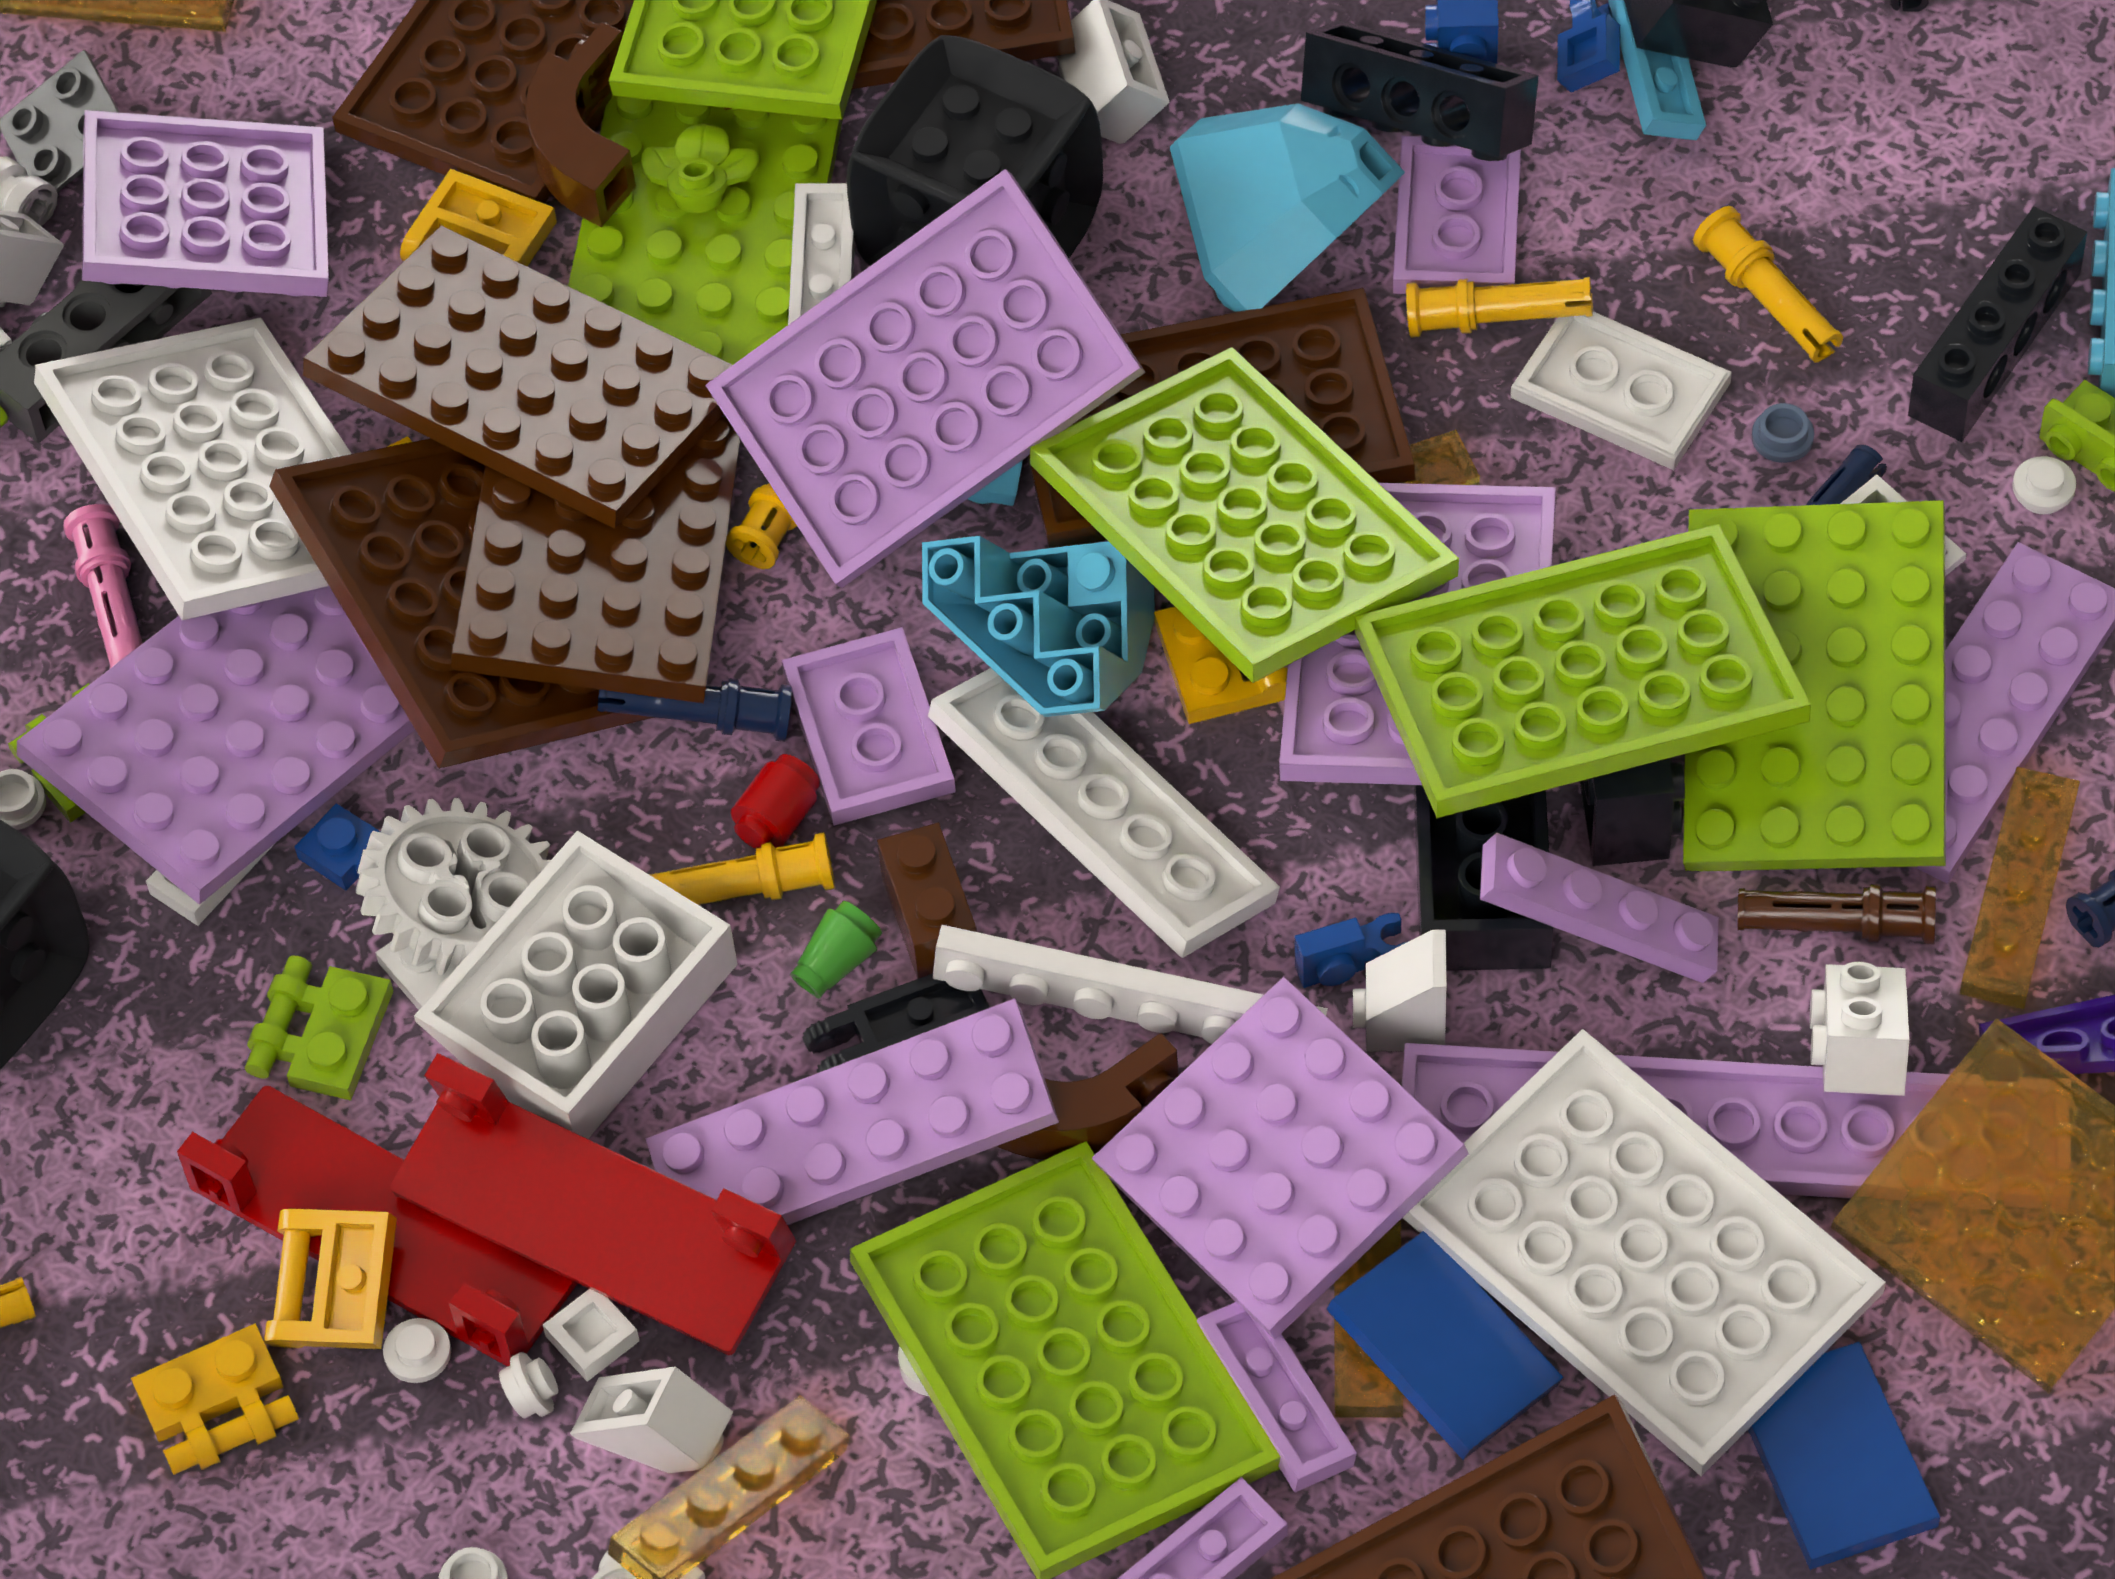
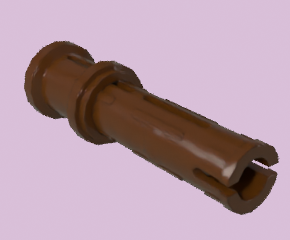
M1870 884V887H1863V894L1759 891L1739 888L1737 928L1740 931H1744V929L1802 932L1862 933V939H1869V943H1879L1882 936L1922 938L1924 944L1934 945L1936 886H1926L1923 892L1883 891L1880 884Z

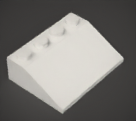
M576 831L417 1011L414 1018L417 1024L466 1067L494 1079L510 1103L589 1139L737 966L731 925L581 832Z

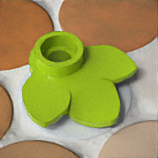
M702 123L685 129L678 136L676 146L648 147L641 155V165L647 180L658 185L667 186L668 193L675 200L676 205L681 210L690 213H702L716 208L722 202L723 193L726 191L727 186L751 178L757 171L760 161L759 151L744 148L730 149L729 137L725 130L709 123Z

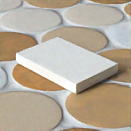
M1593 311L1592 317H1586L1585 315L1558 317L1511 386V398L1675 470L1730 385L1732 372Z

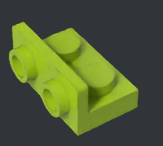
M2084 379L2063 403L2055 398H2052L2047 403L2043 411L2039 439L2046 443L2054 455L2063 460L2076 461L2095 473L2099 481L2106 488L2115 492V398Z

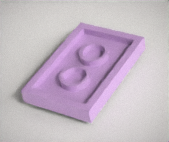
M1402 136L1400 167L1405 173L1399 178L1393 294H1406V284L1414 282L1417 283L1419 288L1455 286L1458 279L1467 278L1468 281L1475 282V287L1515 284L1521 149L1507 154L1505 160L1484 161L1473 157L1471 150L1456 145L1448 147L1432 146L1422 142L1421 136Z
M903 627L782 660L783 673L787 685L792 686L791 698L816 774L821 782L820 786L833 826L956 792L954 776L937 726L928 718L930 706Z

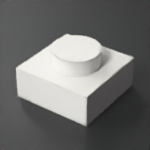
M588 1289L543 1324L546 1338L586 1381H589L639 1342L638 1332L633 1324L606 1296L591 1289Z

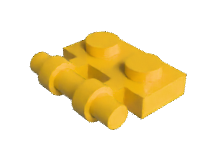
M256 1323L131 1378L158 1442H162L182 1432L187 1437V1440L163 1450L173 1475L199 1464L201 1470L220 1462L218 1455L254 1439L258 1445L277 1437L276 1429L299 1420L289 1395L266 1405H263L260 1400L261 1397L284 1386ZM241 1407L244 1415L210 1430L206 1429L204 1422Z

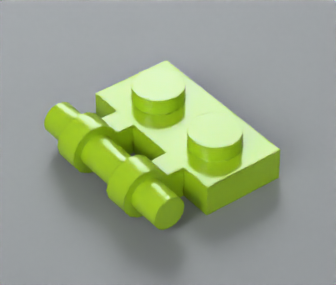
M290 956L287 959L282 974H276L273 977L267 992V997L271 1002L263 1022L254 1025L248 1039L247 1046L251 1052L246 1062L245 1070L254 1077L264 1079L269 1077L275 1060L290 1062L291 1065L286 1075L290 1087L352 1100L394 991L391 980L329 966L322 987L311 986L306 983L312 969L311 962L300 956ZM295 1010L310 1013L302 1037L287 1033Z

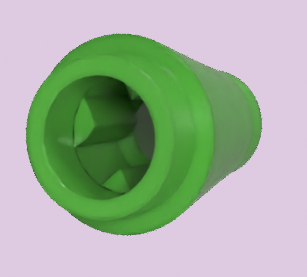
M842 901L835 910H826L790 976L800 987L820 999L827 990H830L877 951L875 942L882 935L881 929L858 907L847 901Z

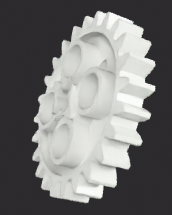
M459 798L453 799L450 811H442L434 799H428L424 815H421L412 806L406 805L404 806L401 820L399 821L396 818L387 816L384 819L381 832L372 831L367 848L363 849L357 871L360 876L356 887V894L364 896L360 910L361 914L376 916L372 929L374 935L391 932L394 934L389 950L394 953L409 946L415 950L412 965L417 967L430 957L436 960L437 974L443 976L450 964L459 965L551 861L546 860L550 848L549 842L542 841L530 844L529 838L533 828L530 824L521 826L516 830L508 826L511 812L508 811L501 813L496 819L487 817L485 802H480L474 812L470 813L465 812Z

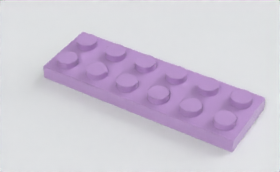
M2017 542L1945 650L1946 866H1916L1915 868L1947 884L1949 883L2115 629V588Z
M1014 998L646 1138V1142L656 1172L716 1200L722 1189L725 1188L782 1215L787 1225L1054 1125L1059 1123L1022 1010Z

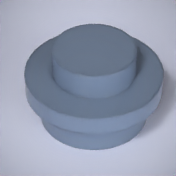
M1788 403L1774 404L1765 409L1755 420L1752 428V443L1761 456L1774 462L1789 463L1803 458L1812 448L1814 441V428L1805 412L1799 407Z

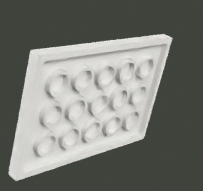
M262 318L36 364L35 386L181 620L329 586L269 485L275 469L352 453Z
M1584 1029L1573 1037L1464 1142L1469 1154L1403 1217L1419 1233L1424 1231L1480 1286L1606 1395L1610 1397L1615 1394L1621 1400L1629 1415L1700 1476L1884 1293L1886 1284L1870 1268Z

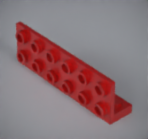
M437 1053L424 1076L439 1098L390 1184L391 1191L396 1196L715 1350L726 1355L734 1354L797 1241L783 1216L725 1188L722 1189L717 1200L510 1103L494 1079Z
M271 1086L261 1088L223 1139H217L213 1143L192 1131L177 1150L187 1182L192 1191L282 1241L284 1234L279 1233L277 1230L279 1214L283 1209L391 1213L397 1218L387 1300L420 1318L438 1323L446 1333L507 1367L510 1366L512 1356L520 1352L527 1354L544 1331L543 1324L557 1313L578 1284L396 1196L391 1191L390 1184L404 1159ZM322 1235L310 1238L308 1255L318 1261Z

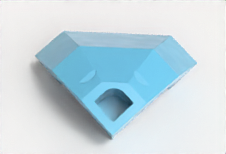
M1299 103L1200 118L1170 146L1204 279L1215 290L1220 302L1235 312L1263 308L1405 173L1365 128Z
M982 536L922 542V604L1044 717L1105 711L1142 673L1154 623V586L1109 541L1013 553L1007 552Z

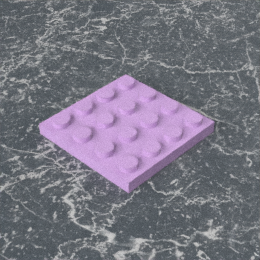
M85 110L82 281L104 282L107 284L153 285L168 288L213 289L235 293H273L295 297H327L329 271L324 127Z
M1283 977L1092 1157V1160L1140 1210L1275 1340L1469 1153L1464 1143Z

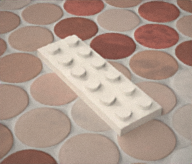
M992 668L931 700L928 718L1181 958H1184L1276 903L1280 886L1093 712L1044 717Z

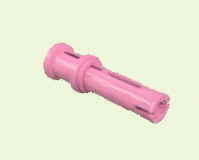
M92 504L77 508L65 518L63 528L67 538L74 542L78 560L75 562V573L78 580L90 589L98 626L101 630L110 668H112L143 644L126 582L131 561L128 553L120 548L116 534L120 521L109 505Z

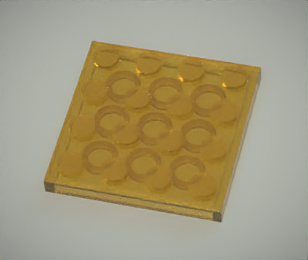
M1996 1018L1835 1217L1831 1228L2050 1394L2115 1312V1105Z

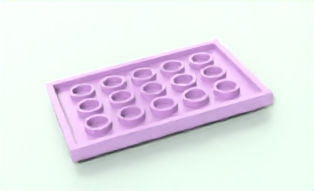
M1004 169L708 382L706 387L835 585L843 588L1029 456L1032 446L1064 431L1140 377L1145 371L1014 176L1007 169Z
M1379 483L1459 557L1458 577L1412 601L1552 566L1556 487ZM1355 630L1288 665L1279 761L1280 781L1422 785L1355 635Z
M327 586L186 620H181L180 616L176 617L18 739L17 756L200 905L411 734L415 728L331 588Z

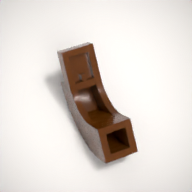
M603 21L587 39H582L575 45L568 61L548 51L533 74L526 97L528 129L535 163L543 183L550 193L566 208L601 228L636 188L630 150L594 132L585 124L589 113L610 90L609 78L622 40V31Z
M1159 1033L1121 1061L1094 1077L1070 1082L1054 1081L1045 1078L1059 1123L1003 1143L997 1147L1028 1158L1045 1160L1087 1141L1093 1153L1096 1154L1142 1111V1106L1146 1107L1178 1077L1177 1050L1162 1033Z

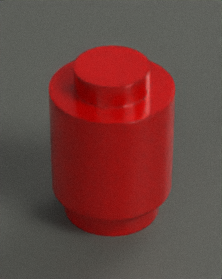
M781 754L775 762L765 763L731 809V817L736 824L734 830L739 838L755 849L760 848L761 844L769 842L775 848L783 847L817 802L816 791L820 787L821 782L815 771L802 760L788 754Z

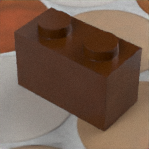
M939 822L877 840L882 880L917 979L933 973L935 950L941 925L977 932Z

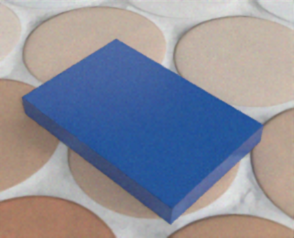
M1424 1231L1334 1297L1326 1309L1462 1460L1466 1459L1553 1391L1563 1379L1558 1370L1481 1286Z
M1860 1341L1825 1352L1748 1429L1810 1570L1939 1526L1940 1515Z

